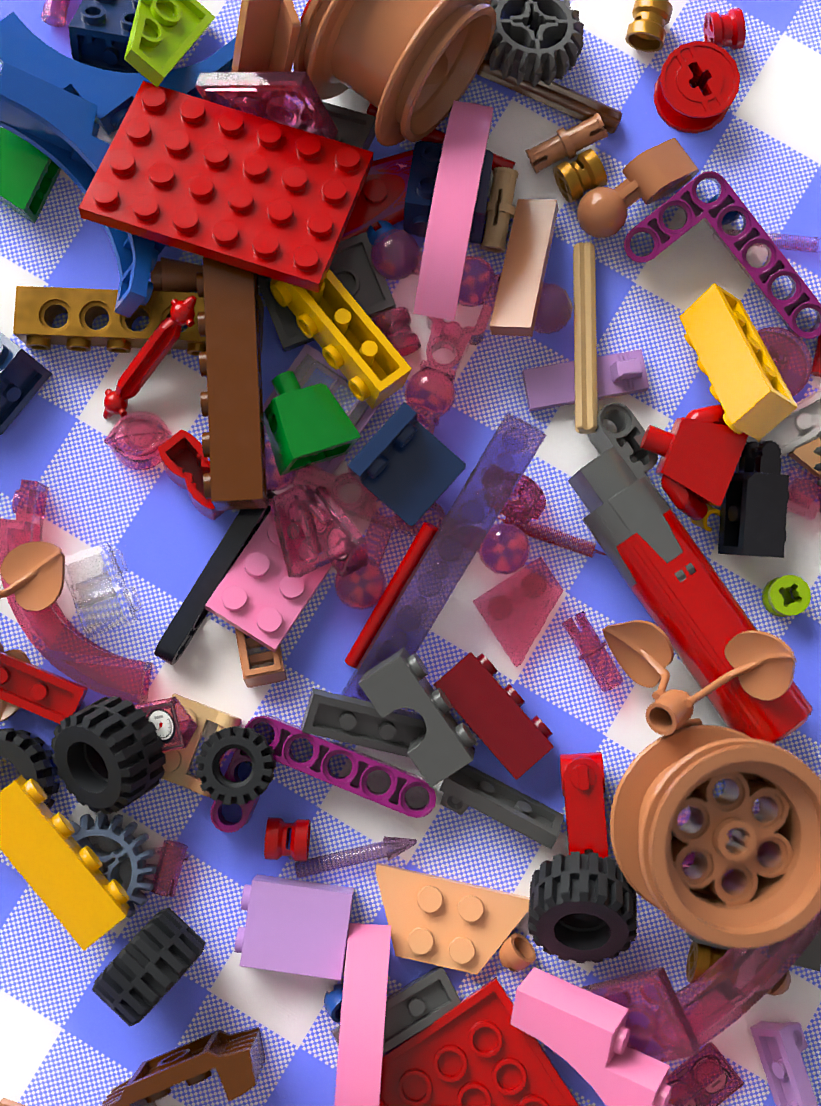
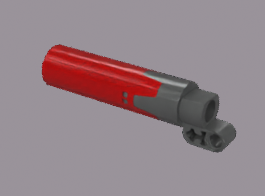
M612 402L605 405L598 412L596 432L587 434L590 442L600 455L578 470L568 482L590 512L582 521L651 619L668 636L673 650L699 687L703 689L725 673L734 669L725 657V647L728 642L742 632L757 629L646 473L656 465L658 455L640 448L646 431L626 405ZM603 419L612 421L617 428V433L609 431L605 427ZM624 439L626 443L620 446L618 443ZM635 456L638 461L633 463L630 457ZM738 676L706 696L728 728L739 731L753 739L772 744L783 740L807 721L812 711L811 704L794 681H792L791 686L782 696L773 700H760L749 695L742 688Z

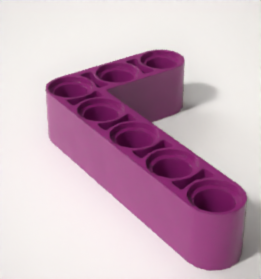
M708 171L699 174L632 228L626 235L624 240L626 255L632 261L639 263L648 262L703 219L785 326L794 335L805 339L821 335V303L725 178L719 173ZM703 180H712L719 188L718 197L712 203L702 202L696 194L697 185ZM672 206L680 207L686 214L685 224L678 230L669 229L663 222L665 210ZM728 212H736L743 219L742 230L734 236L726 234L722 229L721 221ZM644 232L652 237L654 246L648 255L640 257L632 252L630 242L635 234ZM756 243L763 245L768 252L767 261L757 268L752 267L748 263L746 256L748 249ZM780 276H787L792 283L791 293L784 299L774 297L771 290L774 280ZM811 308L815 311L816 323L811 329L802 331L796 324L797 315L801 310Z
M263 715L254 717L245 726V728L255 729L261 722L272 726L275 736L269 746H272L274 750V760L283 765L409 817H425L435 807L436 795L434 787L431 788L424 778L328 738L304 733L301 727L274 716ZM298 738L307 739L313 746V755L308 761H299L292 754V744ZM236 748L224 777L233 782H241L238 768L242 762L248 761L252 763L250 756L245 751ZM337 754L347 756L352 763L351 773L344 777L334 775L329 767L332 756ZM375 770L386 772L391 780L390 787L380 793L371 790L367 783L368 775ZM414 786L423 787L429 793V801L421 808L411 807L405 799L406 792ZM260 796L253 801L251 800L246 804L240 805L242 817L239 822L235 823L229 822L224 818L222 813L223 802L220 800L214 801L210 812L212 823L222 832L231 833L238 831L251 819Z

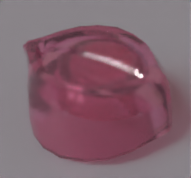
M135 411L121 417L116 422L108 436L104 439V443L126 467L135 470H147L162 462L158 447L171 438L173 433L157 414L148 411Z

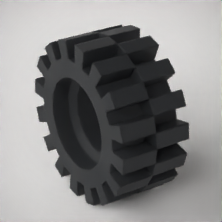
M242 726L225 728L213 733L201 745V752L196 756L195 762L198 764V770L195 771L196 777L200 778L202 785H200L204 792L208 791L211 794L210 798L214 801L220 800L224 805L246 804L260 796L272 782L274 768H276V760L273 758L274 750L266 742L267 739L262 734L256 733V730L243 728ZM230 749H241L252 760V771L244 781H230L221 772V758Z

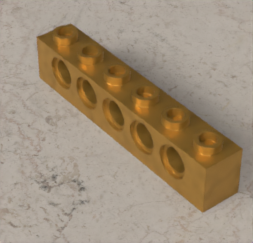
M16 286L13 334L26 344L27 348L34 350H50L51 345H66L68 350L88 352L91 351V346L106 347L107 351L114 353H130L131 348H142L161 321L171 317L170 309L173 299L181 301L193 295L197 298L194 307L195 318L193 321L195 324L181 332L179 339L171 349L187 350V354L199 356V352L206 351V337H200L198 330V312L205 311L204 297L199 298L198 293L152 291L148 303L145 306L139 305L132 316L128 318L114 312L118 290ZM258 295L260 342L262 353L264 304L262 302L260 295ZM61 313H68L66 324L60 328H53L54 318ZM109 315L108 323L104 328L99 330L92 329V324L96 317ZM141 316L149 317V324L145 329L141 331L132 330V324L135 319Z

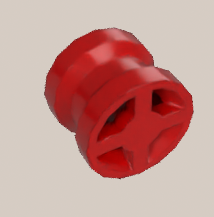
M740 8L729 9L727 14L722 15L716 11L706 13L703 26L704 41L712 42L721 48L742 49L746 39L745 19Z

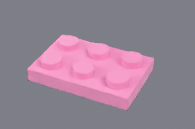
M273 507L207 601L205 609L275 653L337 561L330 552L329 541L324 538L328 544L326 550L319 541L322 536L317 535L311 529H309V532L303 524Z

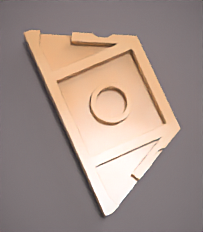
M378 862L376 864L375 872L387 922L391 926V939L397 957L478 975L529 911V897Z

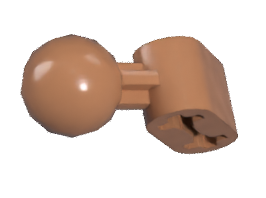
M676 138L667 140L642 152L630 161L622 171L627 179L614 189L596 187L588 191L578 204L577 221L581 229L588 235L596 238H608L616 234L624 226L628 216V207L640 198L648 205L677 191L694 178L699 169Z

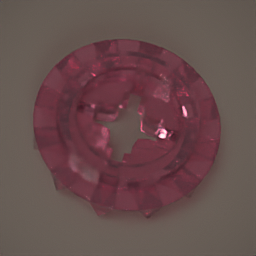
M501 470L490 474L485 480L481 491L485 495L484 505L495 508V516L504 515L508 518L509 523L518 519L521 523L527 525L531 519L538 520L546 506V498L540 486L531 478L515 471ZM518 494L520 495L518 500L511 501L508 499Z

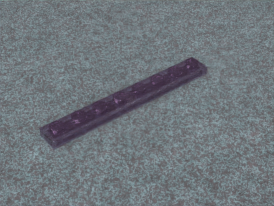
M509 412L506 413L341 695L371 702L358 684L363 674L404 647L410 656L414 653L416 654L545 439L546 434Z

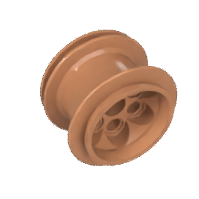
M311 0L301 23L293 61L294 73L302 84L309 87L311 94L317 99H331L350 88L378 108L375 133L377 141L381 145L390 147L406 139L410 142H416L426 137L438 127L451 112L454 100L459 101L471 84L491 44L496 27V11L491 7V0Z
M698 725L675 730L670 735L658 738L641 751L631 762L618 784L611 807L610 837L613 852L622 874L631 887L644 900L660 909L676 926L686 933L710 943L731 948H756L776 943L793 935L809 923L821 910V779L801 759L780 746L753 739L730 728ZM724 779L725 789L719 797L714 798L713 791L715 785ZM758 799L760 811L753 815V805ZM690 807V818L683 825H678L680 812L684 808ZM731 829H733V832L731 833V839H729L727 833ZM694 852L695 858L692 865L682 869V862L685 856ZM733 869L731 873L723 877L728 870Z

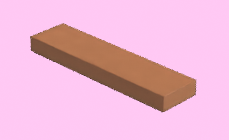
M518 199L490 322L492 335L533 337L559 210L557 200Z

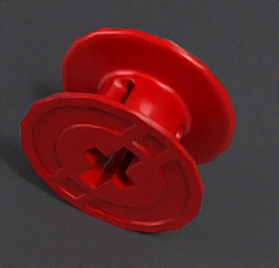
M693 41L680 45L668 55L661 68V74L655 83L653 100L659 116L668 126L684 133L697 134L714 128L724 119L739 91L740 74L736 61L725 49L712 42Z

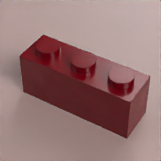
M469 652L433 685L436 689L440 688L445 693L454 710L517 780L554 748L548 740L553 733L537 715L532 720L529 719L520 708L525 704V701L510 684L504 689L493 677L498 670L483 653L475 657L472 652Z

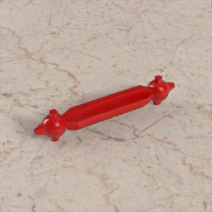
M192 295L181 301H178V299L171 301V317L162 320L119 378L116 391H112V389L105 391V409L103 413L105 419L113 415H120L121 417L127 415L128 399L137 395L179 339L182 326L192 327L195 324L193 321L195 318L194 307L197 300L195 296Z

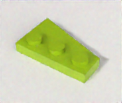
M139 0L124 60L153 85L158 87L215 19V16L197 0Z

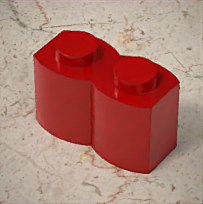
M180 430L158 447L167 475L175 484L188 490L191 502L202 515L215 520L226 511H217L211 499L205 498L203 476L204 473H210V461H208V458H204L202 444L197 438L187 431Z

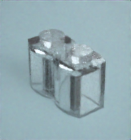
M103 543L65 557V581L73 598L75 609L86 637L93 638L139 621L136 611L142 610L135 588H127L122 573L127 572L128 567L121 550H113L112 545L108 543Z

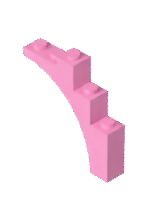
M534 967L516 989L511 1025L538 1039L567 1061L596 1091L606 1106H674L668 1103L672 1087L666 1084L670 1065L627 1046L631 1032L630 1029L625 1027L628 1008Z

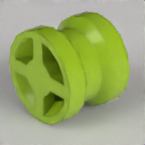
M784 575L774 578L765 585L762 592L764 607L769 613L777 617L798 615L806 610L811 600L808 584L802 578L795 575ZM791 588H792L791 592H792L793 597H794L795 599L791 598V594H790V592H789Z

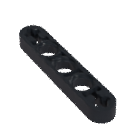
M267 489L268 508L241 509L161 637L154 652L155 656L170 665H174L182 656L209 612L205 609V604L273 508L277 500L276 493Z

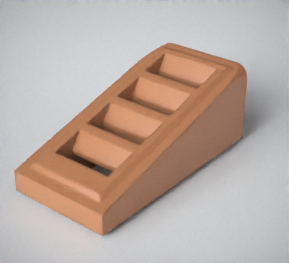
M235 628L242 675L246 686L252 688L287 680L281 645L275 653L266 651L249 655L250 649L265 646L252 638H246V634ZM274 662V665L252 669V666Z

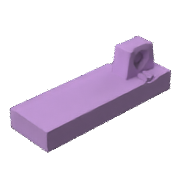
M642 349L597 357L598 400L646 392L649 389ZM574 361L523 370L522 376L529 412L575 404Z
M761 1021L750 1027L776 1106H818L801 1056V1052L808 1047V1043L806 1042L800 1022L778 1023Z

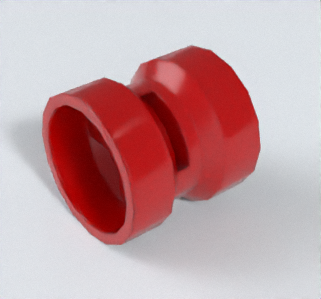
M268 817L264 845L265 859L278 860L282 856H289L294 861L307 862L311 821L309 819H297L294 823L284 822L282 818ZM290 830H291L290 849H288V846H289V834H290Z

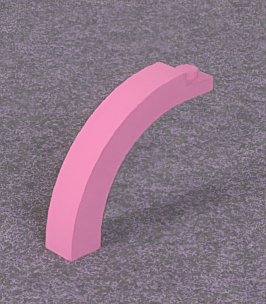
M455 100L453 102L433 193L413 314L455 320L494 107Z
M349 923L334 1106H379L391 939L390 925Z

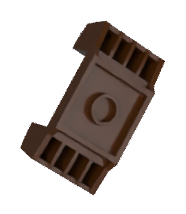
M256 1027L233 1034L217 1030L141 1063L131 1078L111 1090V1093L106 1096L107 1099L102 1102L103 1105L101 1106H157L155 1101L170 1094V1087L186 1081L187 1086L198 1084L212 1075L211 1070L214 1068L217 1070L227 1099L230 1102L245 1094L257 1084L259 1074L266 1061L260 1028Z

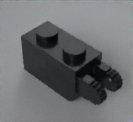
M773 440L762 441V443H757V441L746 442L739 459V471L733 474L721 504L718 554L784 558L787 503L789 500V475L781 474L782 458H780V455L782 453L780 452L779 445L773 442Z

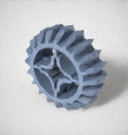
M102 812L97 814L95 822L90 814L80 817V826L76 822L71 821L70 823L75 830V833L71 836L82 849L85 846L90 847L101 863H106L115 858V861L107 866L108 871L103 874L109 882L115 879L121 885L124 883L119 874V868L121 863L129 857L132 875L129 887L126 890L130 898L126 902L130 907L126 917H132L136 913L134 904L143 906L148 901V898L141 890L151 891L155 888V882L145 877V875L155 874L158 871L157 865L146 864V859L156 855L155 848L143 851L141 844L149 839L148 834L144 833L135 838L132 834L136 831L138 824L133 821L123 829L122 824L124 820L121 814L115 815L110 825L108 815ZM88 836H105L119 843L121 847L114 852H107L102 850L97 843L93 845Z

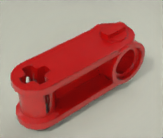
M602 753L560 754L562 795L565 799L569 855L570 852L580 851V854H585V850L592 849L593 853H598L599 857L605 858L608 856Z

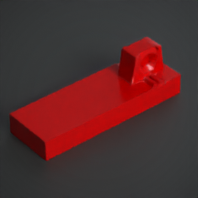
M0 651L1 700L58 724L63 719L79 711L87 693V687Z

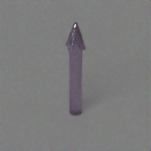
M384 836L383 841L310 858L307 862L297 861L295 862L296 874L298 878H303L386 857L390 861L416 845L417 840Z

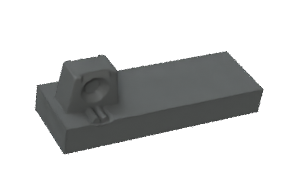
M312 688L301 729L304 733L409 757L407 751L410 742L426 731V724L423 717L418 713L397 709L382 718L369 701Z
M469 764L442 781L439 790L444 793L440 804L459 815H462L470 806L549 849H552L557 841L564 817L563 814Z
M437 966L386 997L383 1054L433 1024L461 1003L443 967ZM340 1026L331 1030L338 1047Z

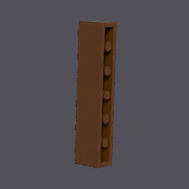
M203 257V272L196 273L198 297H204L205 309L203 312H198L200 337H206V351L199 352L200 373L202 377H207V391L201 392L200 395L202 416L208 417L209 432L202 433L204 458L210 457V473H204L203 476L204 495L206 499H211L217 511L268 508L258 274Z

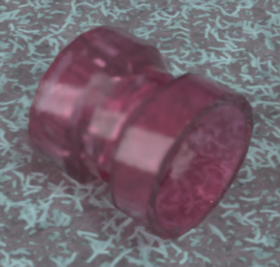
M407 307L387 310L372 319L402 357L410 355L421 348L418 335L411 330L412 318Z

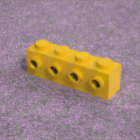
M330 269L319 293L271 278L270 289L276 301L283 307L288 306L297 317L296 322L302 333L306 337H313L322 348V354L326 362L333 369H339L348 380L351 392L359 401L363 402L365 400L370 408L373 409L404 386L412 368Z
M714 283L679 317L687 332L684 334V338L699 357L696 363L701 371L708 376L712 384L709 390L713 397L721 403L725 411L723 415L725 423L735 433L741 434L744 432L760 441L796 410L798 406L741 300Z
M21 775L0 791V850L82 950L85 951L127 916L130 907L126 902L130 898L118 881L113 879L109 882L99 870L102 867V863L94 851L88 846L82 849L71 836L75 833V830L67 818L60 812L54 815L44 803L47 795L41 786L33 779L26 781Z

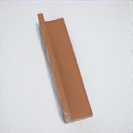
M241 0L228 90L233 107L263 102L269 120L281 123L301 23L292 0Z

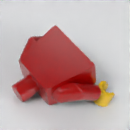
M721 404L691 410L686 417L675 420L671 432L649 425L640 445V448L661 456L655 473L662 477L661 487L677 509L690 517L694 525L709 532L712 531V528L707 525L708 517L711 514L720 517V510L712 506L721 507L749 436L744 432L737 434L728 427L723 419L725 411Z

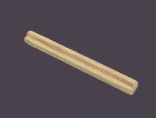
M579 242L574 245L575 430L580 434H592L596 432L595 430L598 427L595 246L591 242Z

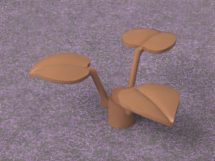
M29 542L11 550L4 558L0 570L3 579L10 586L0 590V599L14 593L19 606L29 611H41L52 606L60 597L64 587L65 555L62 549L49 542ZM0 643V651L4 652V647ZM12 649L4 652L31 664L29 658L22 650ZM0 699V722L10 718L20 707Z
M644 620L611 624L602 629L612 654L624 672L634 682L647 688H652L659 684L658 689L652 693V698L656 701L647 707L645 718L649 727L660 735L666 736L681 728L703 725L699 718L690 719L693 715L694 704L737 676L742 688L749 695L760 700H773L782 696L789 689L794 678L796 658L792 649L773 634L751 630L736 635L725 647V657L734 668L733 670L725 673L692 696L683 690L672 689L665 692L670 679V673L665 667L674 658L672 644L665 632L654 623Z

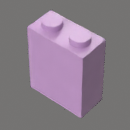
M257 874L252 879L251 885H244L241 910L247 911L245 927H238L234 950L236 953H241L240 966L341 980L354 888Z

